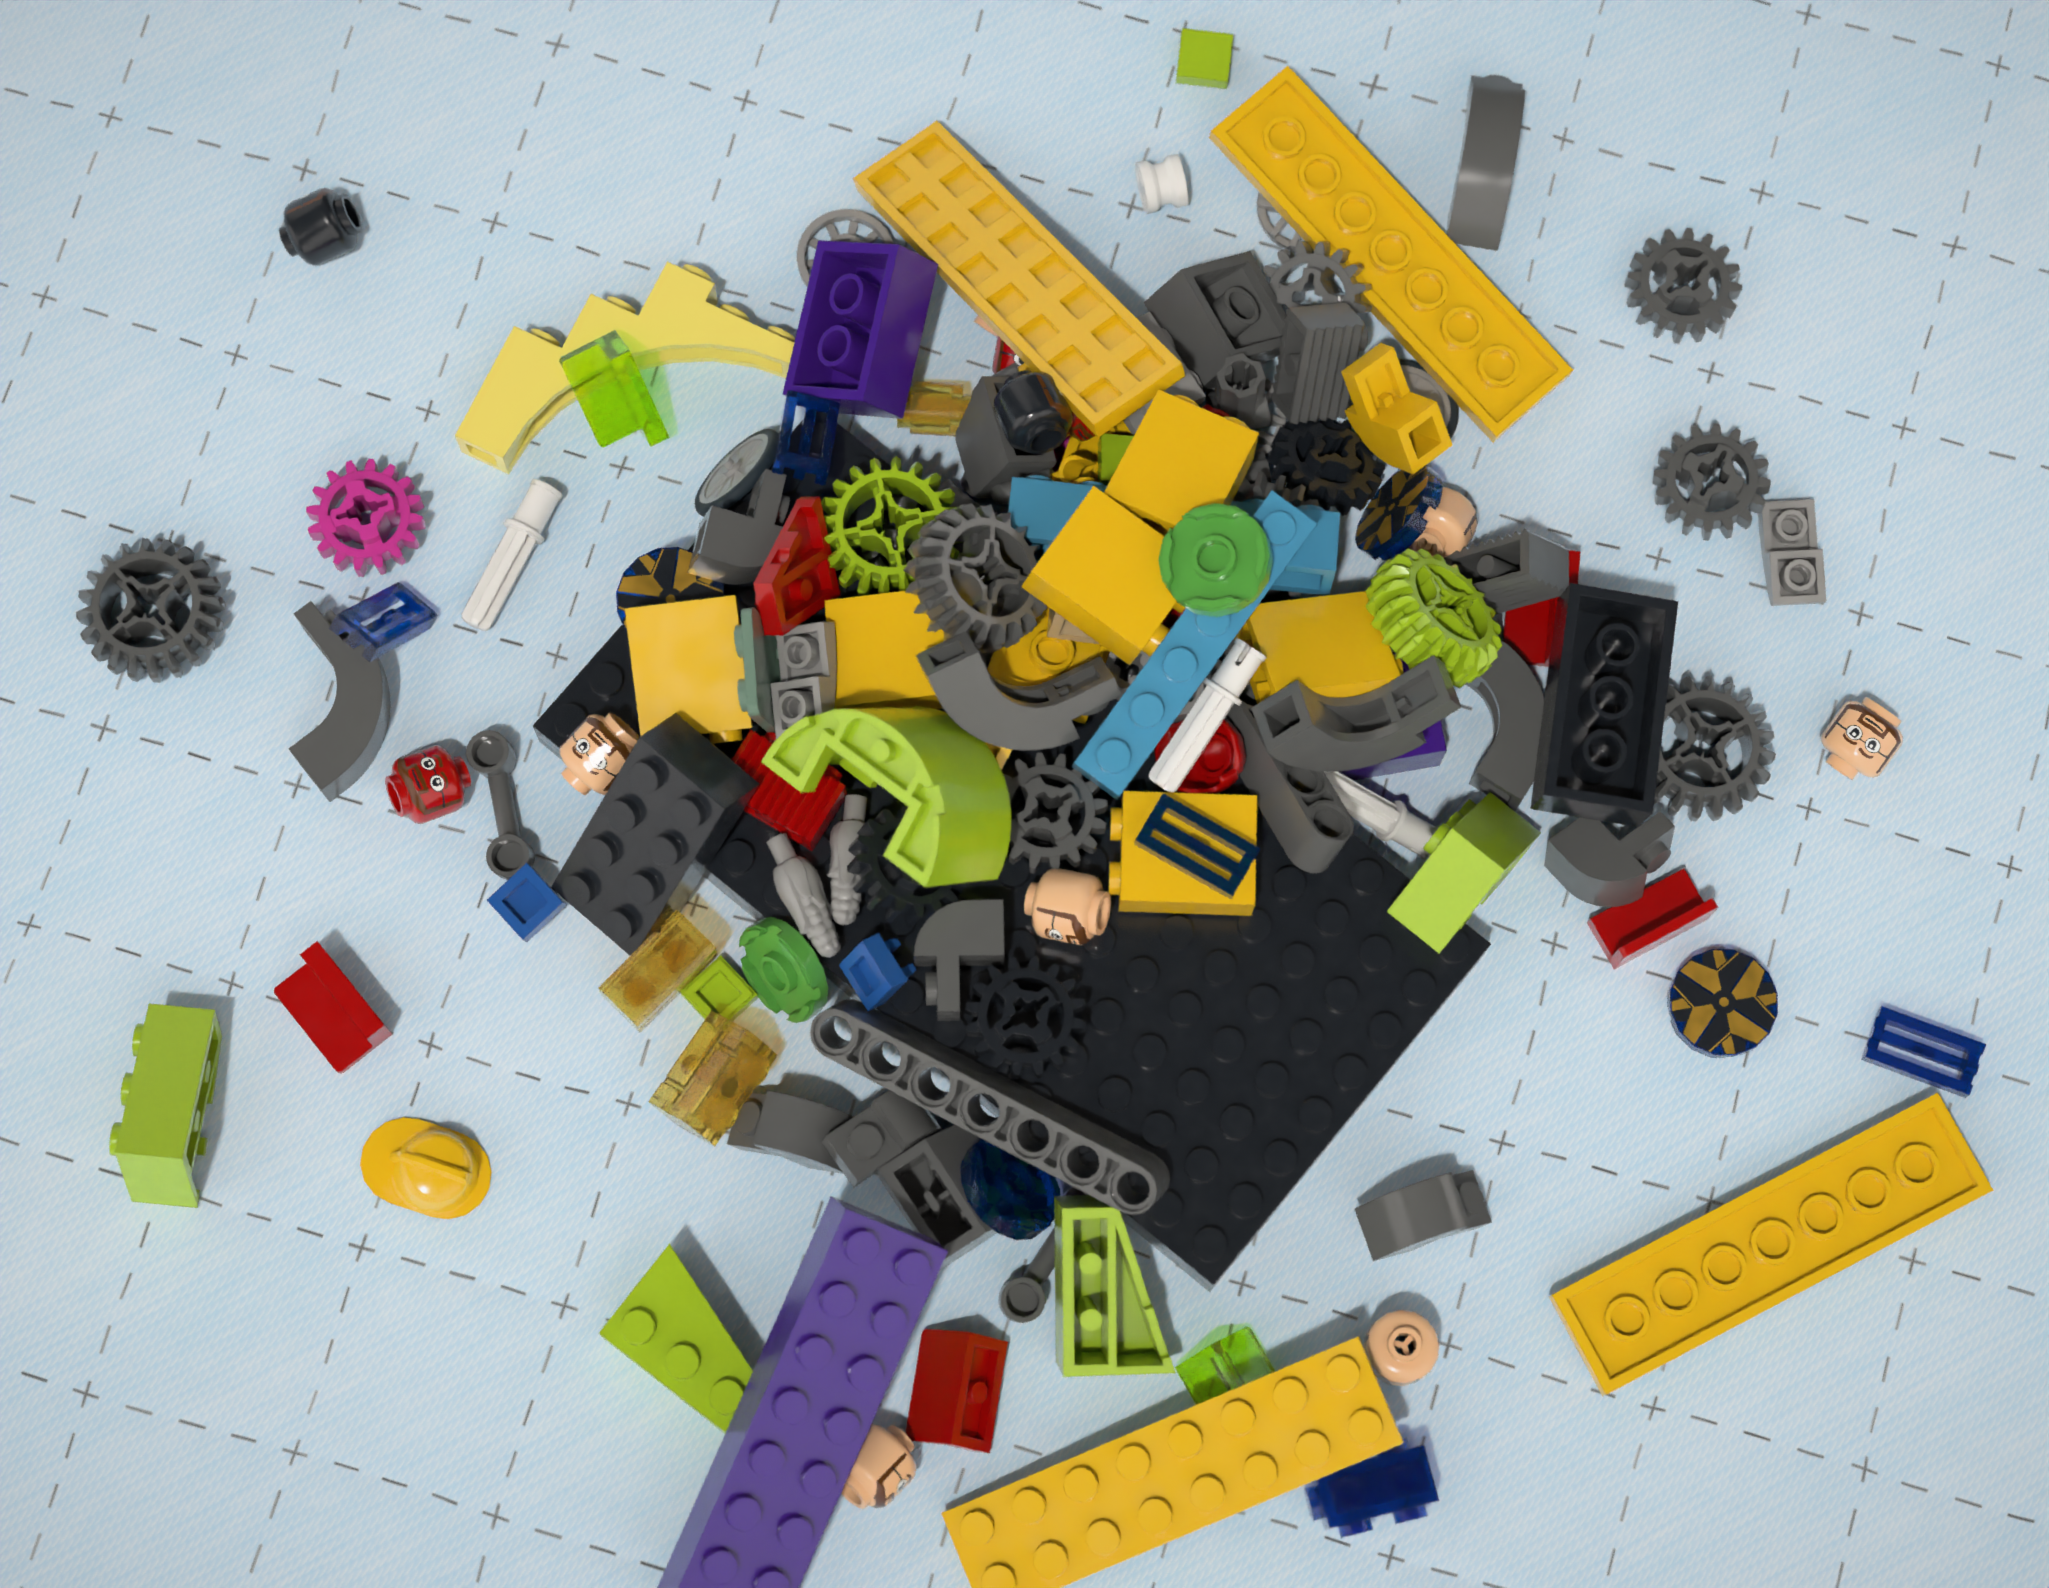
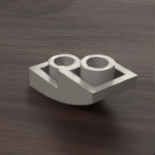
M1814 499L1765 502L1764 510L1762 513H1758V524L1764 573L1771 606L1825 603L1826 589L1823 549H1818Z
M823 621L799 625L783 636H776L781 682L770 684L776 739L797 721L807 716H815L834 709L837 679L834 622Z

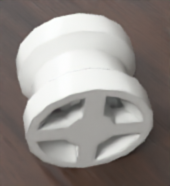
M1178 154L1167 156L1162 163L1152 164L1147 160L1136 163L1137 185L1146 214L1157 212L1161 205L1172 204L1176 208L1188 205L1186 179Z

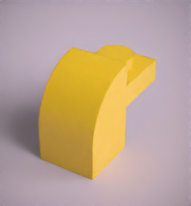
M1380 343L1341 371L1353 405L1345 410L1346 416L1359 438L1379 459L1395 468L1415 474L1452 446L1437 401L1410 392L1394 347Z

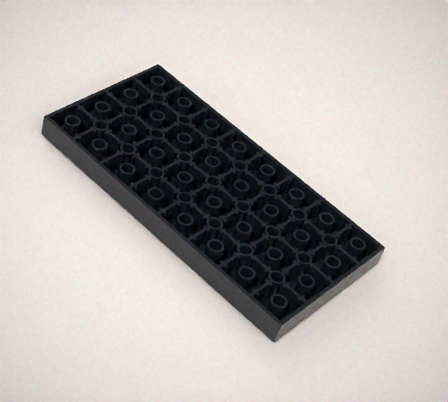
M814 406L782 442L780 451L769 470L786 475L782 494L789 496L790 501L781 527L784 526L797 499L800 497H820L821 502L824 497L838 498L833 490V483L836 479L852 485L849 470L853 465L860 468L864 475L871 473L870 460L873 458L880 461L881 470H891V465L817 406ZM752 489L727 510L746 515ZM892 494L895 503L902 508H919L921 512L927 511L921 504L909 497ZM874 497L865 501L854 511L847 523L846 529L857 527V521L864 520L874 513L876 508ZM884 510L885 524L883 525V531L885 530L886 538H891L893 549L897 550L896 536H898V529L896 530L895 523H890L888 512ZM695 542L687 550L688 552H693ZM963 542L953 545L959 551V554L963 552ZM911 544L905 551L906 563L914 559L908 552ZM860 548L853 549L865 561L877 566L889 567L886 558L881 553L875 551L861 552ZM676 563L675 566H674V573H673V579H672V586H671V588L674 587V580H675V574H676L677 563ZM843 569L836 571L841 595L837 599L857 597L859 580L851 586L844 588L839 583V577ZM715 581L712 586L723 589V597L737 596L740 624L742 609L754 607L757 610L754 581L740 585L724 584ZM873 587L869 595L879 594V589ZM889 590V591H890V592H898L899 590ZM647 595V597L658 599V596ZM825 607L801 624L826 621ZM624 623L533 725L539 742L561 760L562 758L559 753L561 744L585 718L592 714L606 717L611 712L621 718L641 737L628 632ZM1131 663L1126 670L1121 669L1120 678L1129 681L1133 675H1138L1139 667ZM1114 699L1102 711L1089 715L1085 724L1072 720L1079 735L1077 740L1041 750L1012 749L1001 770L1002 773L1014 779L1016 777L1015 761L1020 759L1028 768L1034 767L1036 753L1041 752L1046 759L1047 765H1054L1059 754H1064L1066 756L1065 768L1072 771L1074 768L1071 766L1119 700ZM942 708V709H936V710H940V711H943V712L947 713V712L944 710V708ZM752 719L753 728L742 729L743 740L715 743L713 745L732 760L750 730L755 731L762 737H764L767 731ZM709 733L701 734L709 740ZM1155 748L1124 791L1168 792L1149 778V772L1156 763ZM839 764L830 765L842 774L839 782L846 786L847 795H861L867 798L865 823L869 819L874 820L884 809H888L894 816L902 806H907L879 784H877L876 788H869ZM1238 775V780L1233 785L1219 793L1251 795L1240 775ZM1085 776L1082 779L1085 783L1090 781ZM1043 780L1046 785L1058 788L1067 786L1058 781ZM1100 788L1097 794L1093 796V799L1107 800L1108 806L1107 812L1095 816L1107 823L1105 834L1090 835L1097 843V850L1094 854L1080 849L1078 851L1081 860L1079 867L1074 868L1067 859L1060 861L1059 868L1094 875L1100 879L1103 890L1108 892L1109 862H1120V841H1110L1111 807L1121 808L1123 792L1115 799ZM1021 791L1012 802L1011 820L1016 818V814L1025 808L1026 803ZM844 803L835 814L833 821L829 824L813 851L789 838L797 856L805 857L817 870L830 906L831 877L827 876L831 861L830 833L834 825L839 821H843ZM1044 804L1038 806V817L1036 819L1046 817L1050 823H1054L1057 820L1058 808L1049 811ZM1258 805L1255 906L1251 916L1118 911L1119 895H1110L1111 909L1106 928L1101 935H1094L1087 944L1076 945L1043 938L1035 932L1032 916L1025 914L1024 902L1030 884L1032 882L1039 883L1043 874L1049 870L1048 863L1041 862L1038 870L1033 874L1029 873V859L1024 856L1014 865L1009 862V854L1012 849L1010 844L998 879L968 882L966 888L957 896L959 901L1003 900L1004 965H993L1002 974L1008 972L1009 957H1015L1020 968H1028L1032 956H1038L1039 970L1046 972L1054 963L1060 965L1057 978L1060 983L1074 978L1077 983L1076 988L1069 995L1070 999L1081 998L1085 1000L1086 1004L1084 1010L1074 1014V1018H1079L1086 1022L1085 1032L1071 1033L1070 1035L1079 1044V1049L1076 1054L1065 1050L1060 1052L1064 1062L1060 1070L1056 1069L1048 1061L1043 1064L1042 1078L1036 1079L1031 1067H1023L1022 1074L1018 1080L1013 1079L1012 1065L1005 1063L997 1073L1155 1154L1164 1161L1170 1175L1168 1190L1152 1207L1141 1214L1130 1215L1120 1211L1122 1219L1128 1226L1209 1292H1211L1491 945L1490 942L1465 924L1456 932L1440 953L1436 952L1387 912L1411 879L1353 833L1327 870L1321 873L1303 871L1288 858ZM1084 807L1079 809V813L1070 817L1069 825L1072 828L1074 837L1078 834L1084 823ZM743 811L703 876L757 921L767 917H774L787 922L799 932L793 917L776 891L773 870L777 863L766 843L771 838L782 833ZM1037 839L1028 841V843L1038 847L1052 848L1049 842ZM868 892L861 894L860 910L853 923L840 925L832 920L839 936L838 941L841 944V949L835 956L830 958L821 956L813 947L811 940L808 939L806 934H801L815 951L824 969L825 977L857 1001L861 1000L839 964L862 940L879 933L884 942L889 939L899 940L901 945L892 955L900 968H904L912 963L915 966V943L925 923L923 918H921L914 927H907L904 916L901 914L891 923L887 922L885 918L886 908L881 905L872 911L867 908V904L872 898ZM992 965L959 966L960 1021H938L937 1005L926 1006V972H937V966L916 967L915 972L908 978V981L885 1004L874 1008L991 1069L994 1057L991 1052L977 1057L975 1054V1047L982 1040L981 1036L968 1037L966 1034V1026L978 1021V1018L966 1014L965 1006L969 1002H980L981 999L972 991V986L975 981L984 983L987 986L991 983L988 976V968ZM1017 983L1022 990L1039 992L1044 988L1034 983ZM997 997L993 999L988 1010L989 1028H992L994 1023L1001 1019L1003 1015V1008L999 1004ZM1021 1007L1015 1009L1016 1020L1013 1025L1018 1026L1021 1023H1026L1030 1029L1035 1027V1017L1039 1010L1036 1011L1034 1009L1026 1013ZM1061 1007L1048 1018L1047 1026L1053 1032L1052 1035L1055 1039L1058 1037L1063 1026ZM1012 1043L1007 1047V1049L1018 1053L1034 1052L1030 1045ZM981 1093L980 1104L994 1116L998 1117L1000 1111L997 1101L991 1095ZM1030 1119L1029 1130L1032 1136L1039 1142L1048 1143L1049 1132L1046 1126L1038 1120ZM1079 1146L1078 1153L1082 1163L1089 1168L1098 1169L1100 1163L1096 1152L1088 1146ZM1129 1172L1128 1181L1131 1188L1139 1194L1148 1195L1150 1188L1147 1179L1140 1173Z

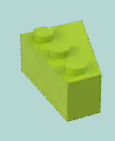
M1491 792L1478 804L1469 799L1459 811H1456L1446 823H1443L1423 847L1430 854V857L1387 912L1436 952L1440 953L1456 932L1471 918V913L1479 904L1482 905L1508 876L1541 832Z
M149 1004L144 1024L138 1023L134 1029L132 1053L136 1057L133 1073L126 1072L121 1087V1103L125 1106L122 1123L115 1122L113 1124L109 1141L110 1155L117 1158L132 1202L198 1208L200 1190L195 1188L192 1170L195 1156H205L208 1139L200 1137L206 1105L213 1104L222 1033L215 1010Z
M1090 1195L1054 1196L1056 1363L1063 1377L1176 1373L1120 1211Z
M668 1244L604 1325L599 1334L604 1340L725 1434L753 1370L671 1245Z

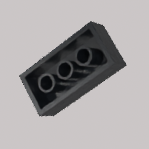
M1570 583L1558 598L1530 809L1634 827L1641 825L1653 814L1678 601Z
M675 713L639 737L551 888L633 958L669 931L760 784Z

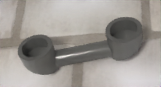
M485 730L471 738L467 745L466 756L469 764L484 777L488 778L499 837L495 838L487 849V864L493 873L509 880L526 863L533 866L535 853L533 848L521 839L509 779V775L514 770L516 763L515 751L511 743L500 733Z
M1071 1187L1062 1196L1088 1194L1075 1187ZM1055 1227L1023 1276L1006 1282L1000 1290L998 1296L1000 1309L1013 1322H1030L1036 1319L1044 1309L1045 1294L1042 1286L1055 1268Z

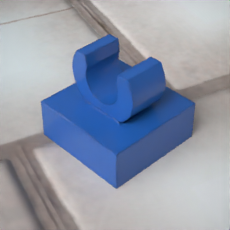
M528 863L522 866L487 899V902L525 942H528L567 906L562 898Z
M879 933L862 940L839 964L867 1011L885 1004L916 970L913 963L900 968L892 955L901 945L899 940L889 939L884 942Z

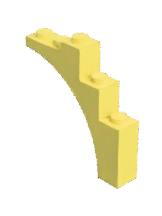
M667 262L639 315L635 314L636 310L631 305L619 298L608 296L604 300L590 294L562 348L559 347L560 343L557 339L542 330L532 328L530 333L514 326L457 430L455 438L462 453L509 474L531 440L560 411L594 388L631 372L670 363L721 362L754 367L786 379L795 337L775 326H769L767 330L749 322V317L744 312L731 305L722 304L720 308L716 307L718 299L715 283L711 282L712 279L706 272L689 264H684L680 268Z

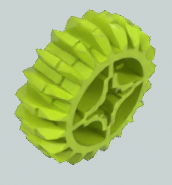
M897 456L892 458L891 470H881L880 461L873 458L870 460V474L864 475L860 468L853 465L849 470L853 484L850 485L843 480L836 479L833 483V490L838 498L824 497L821 502L822 509L829 514L824 516L828 533L824 539L831 547L832 554L827 559L830 568H835V571L843 569L839 577V583L844 588L851 586L859 580L858 596L869 595L873 587L879 589V594L890 593L889 590L906 591L909 584L915 581V578L903 571L907 566L905 558L906 548L919 538L917 533L923 525L931 520H935V516L946 509H956V507H949L955 500V493L952 489L937 491L941 484V476L937 472L921 480L923 466L918 461L911 465L907 473L902 471L901 459ZM892 494L909 497L921 504L927 511L921 512L919 508H902L895 503ZM874 497L876 505L874 513L864 520L857 521V527L846 529L847 523L854 511L865 501ZM884 510L888 512L890 523H895L896 530L898 529V536H896L897 550L893 549L891 538H886L885 530L883 531V525L885 524ZM955 541L953 545H957L962 542ZM953 546L949 559L957 560L959 551ZM860 548L861 552L875 551L881 553L886 558L889 567L871 564L859 557L853 549Z
M1408 548L1391 560L1388 559L1377 569V574L1370 580L1371 585L1365 590L1369 599L1366 608L1375 617L1371 623L1373 628L1379 630L1384 637L1382 644L1389 645L1393 649L1395 659L1401 658L1408 664L1410 670L1434 655L1445 663L1453 686L1461 688L1466 683H1471L1492 666L1491 663L1498 657L1497 651L1502 647L1500 637L1498 636L1502 630L1500 625L1493 620L1496 614L1494 609L1487 606L1483 600L1485 593L1476 590L1472 585V578L1466 579L1459 572L1458 565L1449 566L1446 564L1443 556L1439 554L1431 556L1428 551L1422 548L1417 552Z

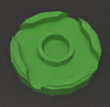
M1217 503L1193 508L1182 516L1183 519L1173 529L1171 527L1163 538L1158 559L1162 581L1177 603L1194 614L1221 617L1238 613L1256 601L1269 582L1273 565L1270 541L1257 521L1236 506Z
M774 917L760 919L747 927L739 940V947L744 946L746 956L741 958L742 970L749 985L757 993V997L776 1014L783 1010L789 1014V1018L786 1020L794 1023L807 1021L821 1012L827 1003L828 984L824 969L815 951L805 938L787 922Z

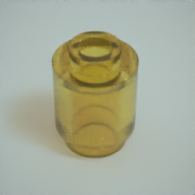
M913 381V386H910L903 419L897 418V428H909L910 434L956 437V430L972 395H965L964 384Z

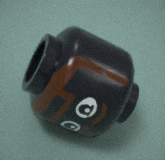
M321 188L290 202L284 210V226L279 228V235L285 249L291 256L299 255L306 263L319 266L351 252L357 244V234L362 231V223L356 207L346 194L338 195L334 190Z
M1031 371L1014 373L1006 379L1004 386L994 398V413L1006 439L1013 448L1028 451L1031 454H1044L1056 449L1066 439L1067 432L1072 425L1073 413L1066 399L1056 387L1051 375L1044 372Z

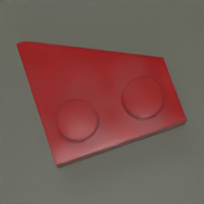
M800 497L797 499L753 583L756 594L755 604L761 616L765 636L785 635L824 608L825 600L837 599L841 596L835 568H830L827 560L832 552L830 544L824 539L828 533L820 497Z

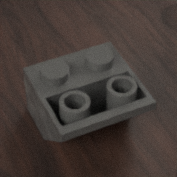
M957 1125L950 1126L923 1139L878 1169L879 1179L911 1228L918 1233L932 1238L948 1251L940 1270L1000 1232L997 1223L990 1226L980 1218L975 1211L978 1203L967 1198L963 1184L995 1190V1188L962 1182V1168L970 1167L965 1160L968 1151L975 1147L982 1153V1144L990 1143ZM997 1155L998 1163H999V1167H1000V1172H1001V1177H1002V1180H1004V1179H1003V1174H1002V1169H1001V1164H1000V1159H999V1157H998V1155ZM1007 1202L1008 1211H1009V1216H1010V1221H1011V1224H1012L1013 1222H1012V1218H1011L1009 1203Z

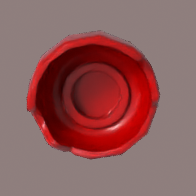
M1228 719L1223 720L1177 791L1181 793L1219 794L1238 780V775L1244 769L1246 753L1242 735ZM1184 720L1172 723L1158 742L1154 750L1155 762Z

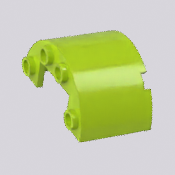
M919 706L832 709L815 716H807L794 723L775 740L761 762L801 793L814 792L828 764H839L869 788H876L877 784H879L906 804L908 809L883 856L924 887L998 879L1007 856L1011 835V806L1006 782L998 762L986 743L962 729L948 713Z

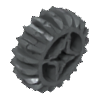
M970 503L968 505H961L956 509H946L936 515L935 520H931L921 527L917 533L919 538L912 542L911 547L908 549V552L914 559L907 563L903 571L915 578V581L909 584L905 592L918 595L920 603L916 606L914 613H926L931 619L927 632H936L942 629L944 631V641L962 632H967L977 650L980 649L985 654L993 653L1003 647L1009 648L1018 643L1021 637L1030 633L1038 625L1035 618L1041 616L1047 606L1021 586L1038 563L1034 554L1038 551L1040 544L1028 545L1025 541L1024 536L1028 526L1017 527L1016 529L1011 527V512L1000 513L995 516L992 505L980 506L976 509ZM960 541L963 542V552L958 554L957 560L949 559L954 542ZM997 597L1004 598V605L999 617L991 616L992 606L997 603Z
M142 538L139 544V552L133 553L128 544L121 543L119 551L122 558L114 561L111 556L102 554L101 562L106 567L103 574L97 571H87V578L95 588L79 590V599L88 605V607L76 612L78 621L81 624L87 625L80 635L86 644H95L91 654L98 662L108 660L107 667L115 675L120 674L127 668V676L132 681L139 682L147 669L150 679L154 683H160L163 678V669L169 668L174 677L181 678L183 669L180 663L188 659L195 667L200 666L202 661L196 653L199 647L206 650H215L216 644L207 632L222 631L224 627L222 620L213 615L226 608L222 597L215 595L221 589V584L217 577L208 576L211 568L204 559L194 561L195 554L187 546L182 547L175 553L174 544L164 538L155 552L151 541ZM152 574L174 576L170 580L164 577L161 581L151 585L141 584L136 580ZM123 591L127 598L126 607L116 617L118 623L111 627L113 605L118 595ZM191 593V612L185 626L180 631L175 622L176 614L186 604L184 598ZM138 596H141L148 605L154 603L165 625H161L154 616L149 618L143 611L145 608L137 599ZM149 636L162 637L167 641L161 645L146 648L129 645L132 641L138 644Z
M1690 676L1683 678L1681 681L1680 692L1673 685L1668 684L1664 722L1670 718L1674 721L1677 727L1674 733L1679 742V748L1675 749L1671 756L1665 759L1660 750L1654 804L1660 802L1663 796L1672 800L1668 806L1667 812L1669 815L1675 816L1682 805L1688 806L1687 815L1690 821H1697L1700 818L1703 807H1705L1712 821L1719 820L1722 817L1723 806L1732 814H1737L1743 808L1742 799L1753 802L1760 794L1755 784L1765 785L1770 779L1771 774L1763 766L1771 764L1775 760L1776 754L1762 746L1774 739V731L1768 729L1758 730L1757 727L1767 717L1766 711L1761 710L1750 714L1747 708L1753 701L1752 694L1744 695L1738 702L1731 697L1735 691L1733 682H1727L1721 692L1715 691V681L1712 676L1704 678L1700 690L1697 689L1695 682ZM1691 711L1713 714L1726 723L1710 725L1699 716L1698 712L1691 713ZM1738 739L1742 750V764L1738 776L1731 780L1726 771L1729 764L1724 756V749L1728 748L1731 742ZM1696 740H1699V746L1702 741L1707 743L1708 746L1718 741L1706 758H1704V751L1700 756L1694 752L1685 756ZM1683 772H1692L1701 778L1705 786L1711 784L1712 787L1695 786L1683 781L1676 775Z

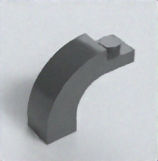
M1471 75L1467 95L1463 141L1446 233L1455 244L1498 251L1510 195L1525 99V90L1522 89L1523 84L1514 83L1504 76L1488 75L1478 77Z
M312 601L296 611L294 615L303 630L333 666L337 690L335 701L327 717L313 731L291 746L289 750L326 799L331 802L351 787L367 771L376 758L387 733L390 718V691L383 665L362 629H359L343 641L350 633L334 612L329 609L322 615Z
M962 632L916 654L924 675L948 715L972 736L1002 748L1041 750L1077 740L1079 735L1072 722L1073 719L1081 715L1089 716L1105 709L1110 701L1122 696L1113 674L1100 656L1047 682L1032 686H1016L998 680L987 671L979 651L967 632Z
M1501 640L1502 647L1497 651L1498 657L1491 663L1492 666L1471 683H1466L1483 699L1493 723L1491 747L1469 784L1486 795L1491 792L1513 811H1516L1534 782L1544 696L1536 677L1525 661L1508 644Z
M1433 655L1391 682L1368 693L1343 698L1327 697L1317 694L1296 680L1252 707V711L1268 754L1298 769L1335 772L1376 765L1420 747L1426 743L1422 731L1460 709L1461 704L1445 663Z

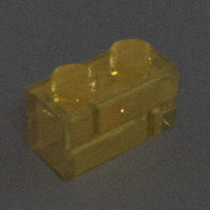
M678 910L660 926L662 930L660 933L654 932L598 987L600 994L639 1033L718 956L716 947Z
M711 1010L666 1075L667 1077L664 1082H661L648 1102L673 1123L715 1147L723 1134L734 1125L740 1109L756 1086L765 1080L769 1067L778 1055L749 1030Z

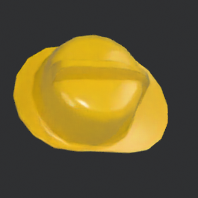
M405 1117L387 1121L374 1130L363 1146L360 1161L363 1179L376 1196L391 1204L442 1219L465 1216L478 1207L489 1191L492 1174L488 1156L475 1140L463 1133L421 1119Z

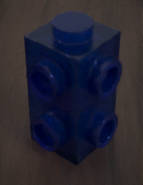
M1408 1438L1403 1439V1444L1377 1454V1457L1362 1460L1313 1481V1486L1304 1488L1312 1521L1322 1520L1324 1531L1338 1528L1340 1537L1345 1538L1374 1530L1371 1519L1393 1514L1395 1524H1400L1427 1517L1428 1513L1425 1505L1433 1504L1439 1501L1425 1446L1421 1445L1410 1448Z

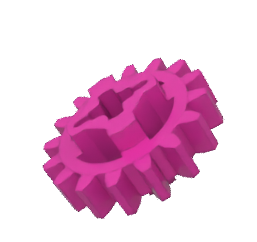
M368 459L365 469L362 471H358L352 461H347L346 475L339 477L337 473L330 470L326 474L331 486L328 489L317 486L313 488L312 491L320 505L307 506L306 508L309 518L318 522L307 528L308 533L313 541H321L317 550L323 559L335 554L333 563L337 570L344 571L351 562L358 577L365 576L368 565H375L378 572L384 575L387 569L385 561L392 558L402 566L406 561L401 550L405 546L418 549L420 544L412 530H422L426 527L423 516L415 513L423 509L424 504L420 495H410L415 486L409 477L402 478L397 482L399 473L394 465L389 464L380 473L374 459ZM368 487L381 488L389 493L379 495L369 490ZM345 496L340 507L335 508L338 502ZM371 511V523L361 525V513ZM398 527L392 537L386 541L392 528ZM353 540L363 545L364 549L352 548L343 543Z

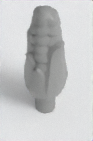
M847 795L845 797L843 821H839L834 825L830 833L831 861L827 876L831 877L833 920L840 925L853 923L860 910L859 904L862 893H855L853 887L861 880L860 875L847 872V866L856 857L848 851V848L858 837L857 832L865 824L867 798L861 795Z
M779 834L766 842L777 863L773 870L776 891L793 917L800 935L806 934L808 939L811 940L813 947L821 956L833 957L840 951L841 944L838 941L839 936L832 921V909L824 893L819 874L809 860L805 857L797 856L787 834Z

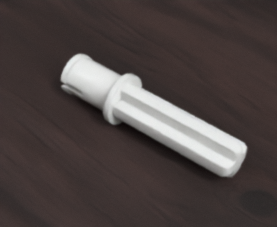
M533 479L513 519L508 518L505 520L504 526L507 530L461 613V618L470 626L483 631L491 628L535 544L540 545L543 543L544 537L541 533L557 502L562 498V493L551 485Z
M1239 638L1235 639L1234 645L1211 680L1208 678L1203 680V683L1207 686L1149 772V778L1168 792L1174 793L1178 790L1234 703L1238 706L1242 703L1238 697L1262 661L1264 662L1266 656L1253 647L1248 646L1247 643Z
M1337 771L1324 772L1351 817L1376 830V835L1380 840L1389 841L1391 839L1418 854L1424 860L1430 857V854L1423 847L1439 827L1433 826L1408 812L1407 805L1401 801H1394L1392 803Z

